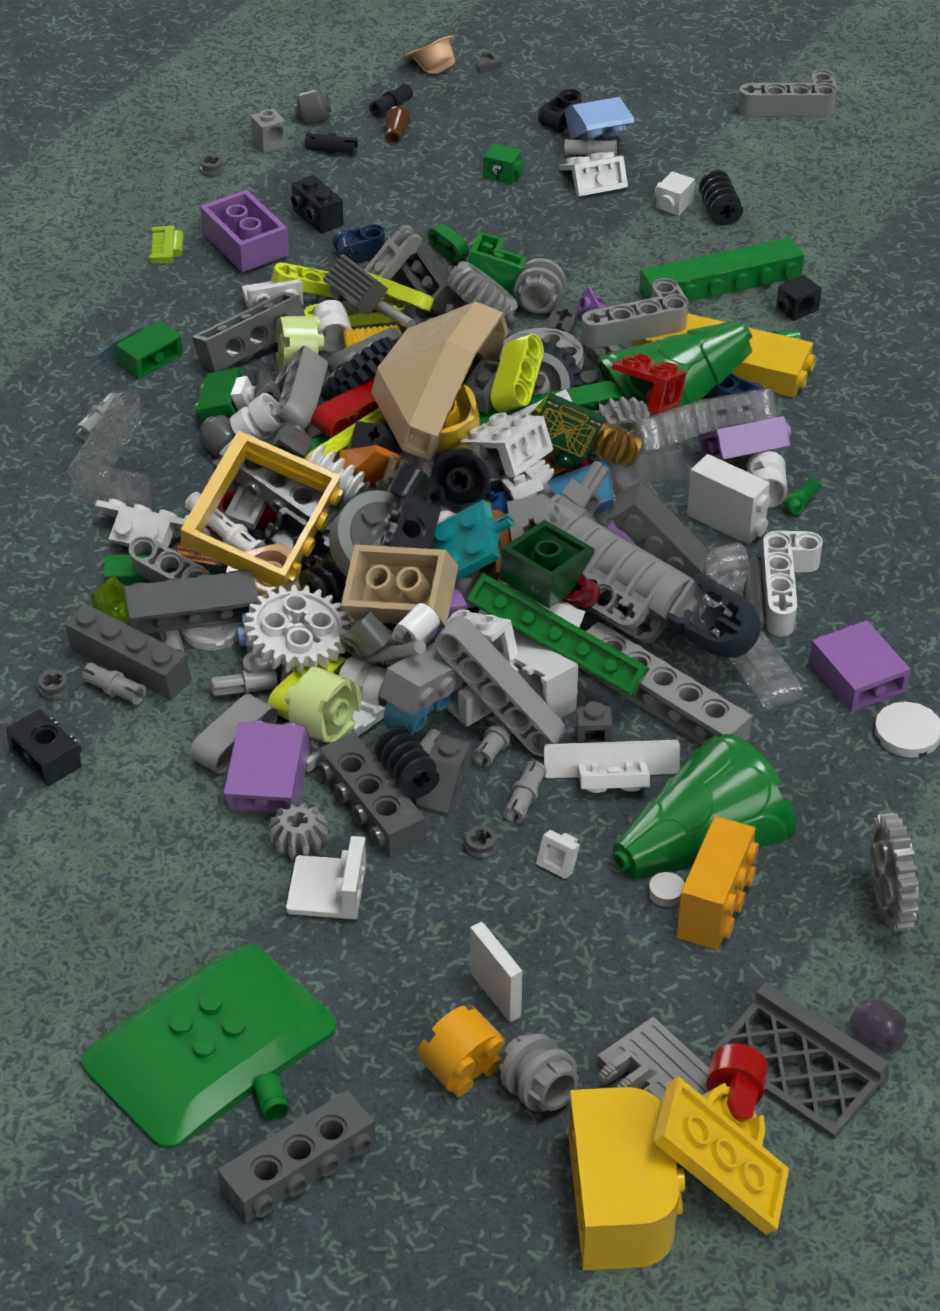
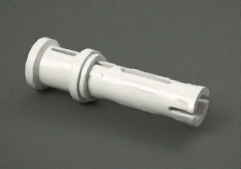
M199 492L192 493L185 501V507L192 511L201 494ZM217 508L207 526L223 538L224 543L246 552L266 546L262 540H256L248 534V530L243 524H235Z

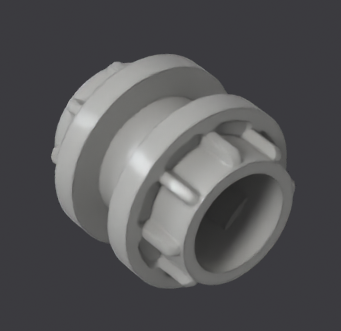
M537 258L525 263L523 271L517 278L514 286L516 301L524 310L531 313L546 314L558 307L566 286L565 274L558 264L549 259Z
M545 1034L519 1036L507 1045L501 1055L499 1070H501L500 1077L503 1086L513 1095L519 1096L520 1101L532 1111L558 1110L570 1101V1090L577 1089L579 1076L577 1075L575 1059L565 1050L558 1049L557 1044Z

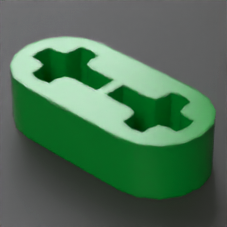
M439 224L428 230L427 236L430 245L453 263H458L469 257L470 252L466 241L446 225Z

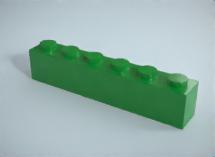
M789 237L640 269L639 292L644 299L652 298L653 282L660 278H669L679 285L689 302L794 279L802 276L804 254L792 238Z

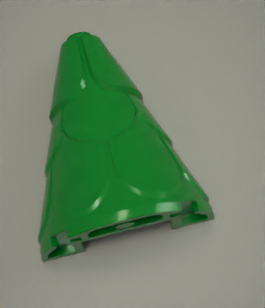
M738 321L691 329L686 334L668 336L654 342L613 351L599 357L597 363L605 381L615 383L621 395L627 401L634 397L638 402L644 401L647 405H649L647 393L654 382L612 370L613 362L622 360L623 357L634 356L635 353H641L650 356L653 362L660 364L662 361L675 363L678 365L679 370L687 372L679 406L659 415L655 414L660 425L659 437H661L689 409H692L715 385H719L753 352L749 342L753 337L745 323L740 325Z
M726 733L720 737L715 735L694 751L676 775L667 781L652 802L645 804L615 843L612 855L613 862L620 871H626L634 880L652 877L662 872H674L692 868L714 816L756 827L754 842L759 843V847L784 842L786 839L796 835L793 807L790 799H783L777 787L782 781L759 751L737 736Z

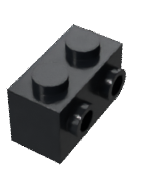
M307 176L291 183L292 195L290 200L293 210L317 231L323 234L344 225L343 199L316 176Z

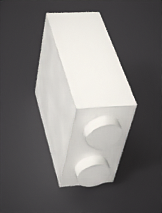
M707 454L691 469L687 516L749 545L757 536L761 537L767 529L768 520L766 515L771 502V497L769 496L770 482Z

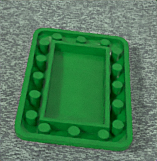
M244 944L196 970L115 1026L84 1052L81 1058L82 1068L157 1146L171 1149L184 1144L255 1092L253 1084L258 1077L267 1073L281 1074L327 1041L337 1028L336 1018L262 948L257 945Z

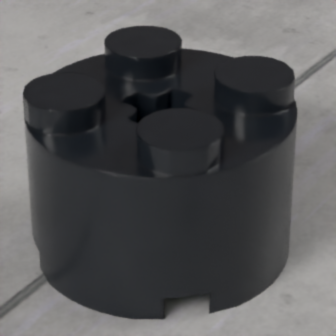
M478 443L459 444L441 454L434 461L431 476L429 477L444 488L445 496L441 505L460 512L481 500L486 501L495 492L500 483L496 460L489 451ZM466 474L468 479L463 481L461 475Z

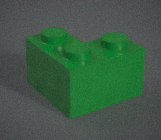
M479 231L467 262L486 273L507 290L510 295L515 297L514 286L517 278L523 271L527 258L502 250L505 239Z

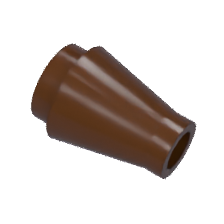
M394 106L386 113V140L388 142L398 143L410 123L409 112L404 107Z

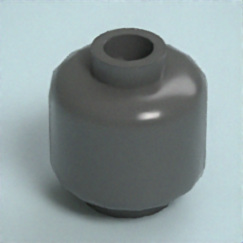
M318 88L298 94L297 104H293L297 119L302 118L305 124L324 121L328 119L329 112H332L327 92L323 93Z
M224 415L210 416L199 428L200 444L218 459L219 453L235 437L230 419Z

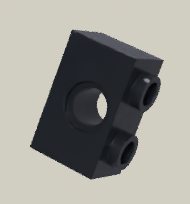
M406 494L398 504L395 502L392 504L387 516V520L391 522L389 530L384 531L379 546L430 549L441 508ZM403 530L408 531L412 538L408 537Z
M39 708L6 727L10 751L48 787L82 767L80 758L82 748L79 741L73 735H67L54 717L49 718Z

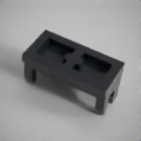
M283 506L278 512L276 523H268L263 542L266 546L283 544L293 549L308 522ZM319 530L314 536L316 542L311 554L308 557L304 555L301 560V571L308 570L309 567L318 565L323 560H328L332 555L329 537Z

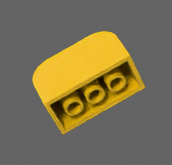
M633 1087L570 1090L568 1139L583 1271L650 1266L662 1260L672 1248L677 1215H682L683 1212L681 1192H685V1175L683 1168H677V1161L653 1143L662 1102L648 1091Z

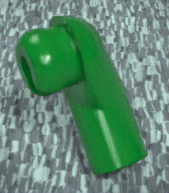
M810 476L800 489L785 498V510L792 515L800 514L804 510V506L818 492L822 485Z

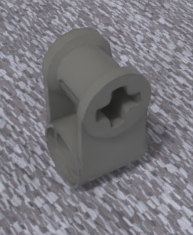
M368 611L349 629L348 633L340 638V643L353 657L362 659L380 650L390 640L392 633L371 611Z

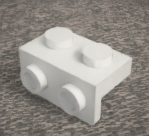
M300 279L275 284L272 281L242 286V295L248 309L282 292L299 295L301 304L304 305L303 285Z
M458 610L447 620L448 623L451 618L456 616L468 619L507 660L513 659L518 654L512 623L509 619L499 618L495 615L473 613L469 610Z

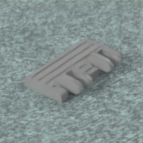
M654 1017L597 1055V1064L602 1068L598 1079L605 1085H609L613 1080L629 1072L630 1074L619 1082L616 1088L633 1087L641 1089L644 1087L643 1090L655 1095L662 1103L667 1083L678 1076L701 1095L708 1092L706 1080L709 1067Z

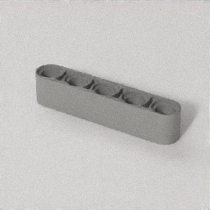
M457 616L451 618L435 639V648L438 653L532 754L544 757V745L558 744L565 734L566 729L562 720L468 619Z

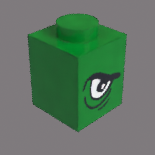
M493 143L483 156V178L513 184L516 178L523 174L525 162L522 161L521 149Z

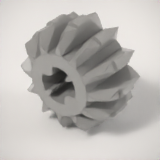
M290 802L287 810L278 808L276 816L271 817V822L269 823V837L272 847L276 848L279 856L289 853L292 861L297 855L309 856V852L319 854L321 846L326 845L328 839L325 815L320 814L318 807L308 809L305 802L300 807H295Z

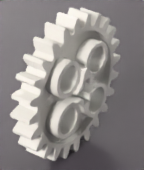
M292 585L291 591H286L282 586H279L278 594L267 590L266 598L257 596L256 604L249 605V613L245 614L244 636H247L246 645L252 646V654H261L262 663L271 659L273 660V669L283 664L285 665V672L288 673L293 666L297 667L299 674H302L306 666L309 668L316 667L319 663L324 668H327L329 659L335 662L338 661L339 653H345V648L340 643V638L348 633L351 623L347 621L348 613L341 612V603L332 604V595L322 598L321 589L312 594L309 593V586H305L303 591H298L296 585Z

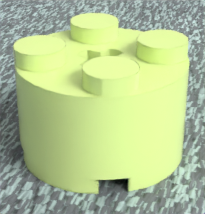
M284 316L277 319L275 343H278L276 362L279 373L303 345L318 354V351L324 350L323 334H318L320 331L319 316Z
M311 667L302 676L297 685H292L288 689L285 701L289 705V722L305 726L309 737L326 743L334 742L350 734L356 723L351 721L354 710L360 712L362 699L360 687L356 682L317 667Z

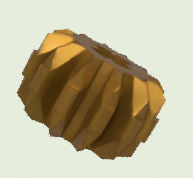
M603 423L590 450L596 456L613 464L630 467L638 459L643 441L635 433L611 423Z

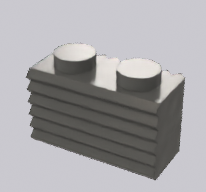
M344 254L340 255L337 263L333 264L330 272L327 273L326 277H323V281L330 286L328 292L339 301L346 298L347 301L344 305L356 314L361 310L369 316L388 290L386 286Z

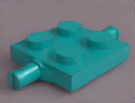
M481 500L437 524L433 536L434 549L447 550L459 565L456 581L500 559L498 550L499 534L515 526L514 519L511 514L507 513L505 516L494 520L490 504Z

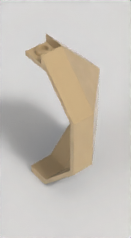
M475 301L410 327L378 366L371 393L402 450L428 461L433 459L443 425L477 352L485 360L499 361L505 338L509 334L503 312Z

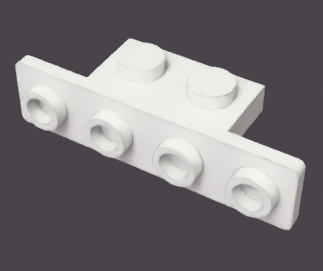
M109 499L108 502L97 500L95 504L106 515L116 518L109 540L115 544L128 547L131 541L139 536L150 537L168 547L174 531L180 532L189 516L186 515L184 519L178 518L176 514L166 510H160L159 513H155L151 509L139 504H134L132 508L116 499ZM205 528L203 534L210 536L211 532Z
M678 740L544 745L545 778L578 777L581 789H587V791L593 793L605 792L607 788L638 791L641 787H650V775L676 774L680 770V744Z

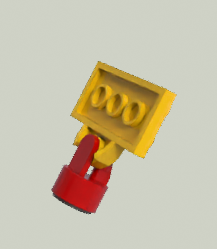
M738 1043L726 1044L717 1048L712 1055L706 1080L707 1093L701 1095L679 1076L667 1083L653 1143L760 1231L768 1235L778 1230L789 1168L762 1146L765 1135L764 1115L757 1117L754 1111L755 1105L761 1101L764 1095L769 1065L763 1054L753 1047Z

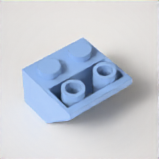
M620 97L575 104L564 110L570 140H588V138L603 135V138L615 137L618 133L627 131L626 127L634 123V117Z

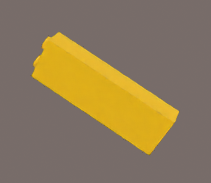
M688 313L687 326L683 331L632 341V347L654 342L668 336L686 334L691 329L727 322ZM749 328L753 337L749 340L753 352L732 374L747 381L758 383L768 392L795 398L799 388H804L806 385L808 371L812 372L815 365L816 355L812 354L813 342Z

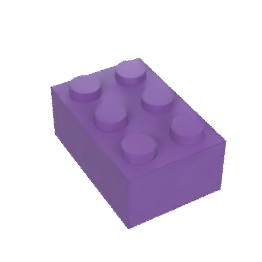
M248 190L200 206L202 233L241 272L289 255L287 227Z

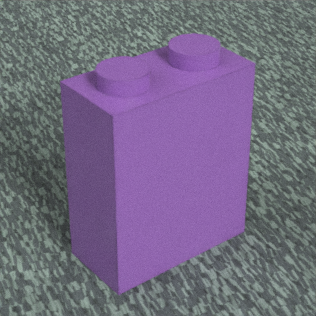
M785 416L699 434L702 457L704 458L709 454L720 460H726L790 446L791 428L785 421Z
M867 620L812 640L810 665L851 712L907 692L911 669Z
M252 721L251 723L239 722L224 789V796L230 810L277 813L278 808L287 810L290 802L295 807H299L311 746L305 726H299L296 723L279 725L267 724L262 721Z

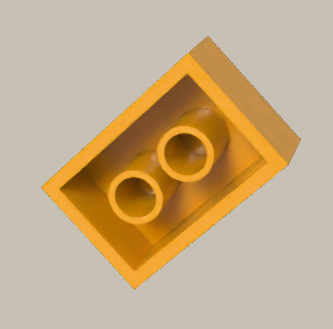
M714 816L681 891L677 938L715 950L719 949L723 938H730L735 923V918H732L733 913L741 912L746 892H743L745 886L751 887L756 873V867L751 866V864H754L759 850V843L754 842L756 827Z

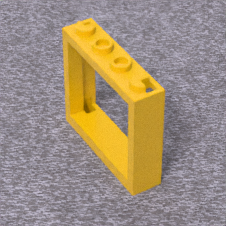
M238 430L180 530L181 545L239 571L252 570L255 578L277 588L282 586L286 589L289 581H296L302 567L299 563L303 556L308 557L311 554L316 539H314L315 534L318 530L322 532L329 520L328 511L332 505L336 507L342 497L343 490L340 489L341 475ZM245 458L324 493L282 568L203 534L205 527Z

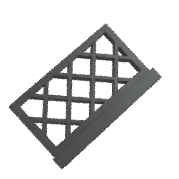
M765 981L756 992L757 999L711 1050V1056L717 1048L726 1044L748 1042V1046L753 1047L752 1041L774 1039L776 1054L763 1056L768 1063L778 1062L780 1077L767 1079L764 1092L833 1139H836L876 1089L880 1091L889 1081V1062ZM759 1013L771 1021L773 1030L751 1032L749 1023ZM795 1037L802 1042L803 1050L781 1053L779 1038ZM825 1057L832 1061L834 1071L812 1073L810 1059ZM805 1059L807 1074L785 1077L783 1062ZM857 1078L865 1083L866 1086L860 1093L843 1094L841 1079ZM836 1080L838 1095L816 1098L814 1082ZM809 1083L811 1098L795 1100L788 1095V1085ZM845 1103H851L846 1109ZM840 1104L842 1115L832 1125L819 1116L818 1106Z

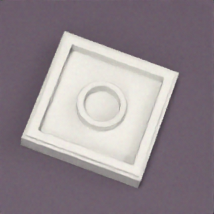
M480 922L471 926L470 973L506 1019L512 1022L521 1017L522 970L484 923Z

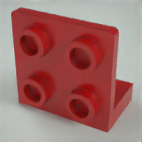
M635 353L631 357H623L622 360L612 363V370L654 382L647 393V402H649L648 412L659 415L679 406L687 372L679 370L677 364L662 361L661 364L651 361L650 356L641 353Z

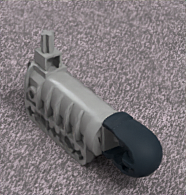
M594 461L580 483L571 478L562 495L557 494L551 498L557 503L560 511V520L557 521V527L595 548L594 555L582 574L599 586L600 597L609 604L603 606L597 602L592 607L585 608L586 610L645 644L654 642L666 625H668L670 630L681 636H686L690 642L722 658H737L746 654L755 645L761 632L760 617L754 605L746 598L722 584H716L714 579L705 574L698 573L691 578L597 523V520L592 517L602 501L596 492L607 477L610 469L600 462ZM707 594L712 600L722 602L732 615L729 617L724 614L725 608L722 605L717 607L708 605L700 617L705 621V627L700 630L689 618L701 603L700 601L704 595ZM622 605L628 609L627 615L625 616L616 608ZM641 623L644 625L649 623L652 630L650 633H642L638 626ZM714 628L719 630L720 639L711 630Z

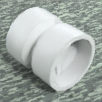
M336 300L321 302L315 307L312 315L319 316L320 331L318 334H323L324 351L330 353L338 352L344 349L343 331L345 329L350 331L352 328L348 310L343 303Z
M262 393L249 403V407H243L230 417V424L235 435L238 430L241 431L243 428L260 440L268 436V432L273 434L282 428L286 422L275 415L278 402L271 395Z
M761 451L754 454L747 462V472L770 482L769 496L771 497L769 507L778 506L785 501L788 495L785 460L781 455L772 451Z
M355 657L347 659L341 668L339 676L348 678L359 685L362 701L386 707L388 701L379 695L387 668L379 665L372 668L368 662Z

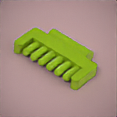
M174 226L152 227L150 262L152 264L172 263L174 257H181L183 253V232L175 230Z

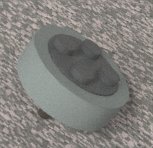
M375 490L364 492L351 499L337 515L330 529L329 546L333 560L346 577L348 576L354 545L379 546L384 531L389 530L391 523L387 520L389 510L394 502L398 504L401 498L387 491ZM403 530L408 537L412 538L408 531Z

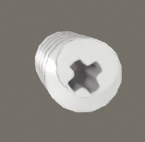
M321 444L309 455L307 461L341 475L340 489L343 490L341 502L344 501L345 507L351 499L368 491L370 481L363 483L365 476L363 471L354 477L355 466L352 464L344 470V458H340L334 463V451H330L324 456L326 446Z

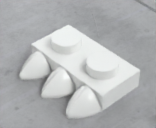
M540 460L516 477L500 476V482L503 489L508 492L513 500L536 496L537 492L543 490V486L552 478L554 469H549L550 465H545V460Z

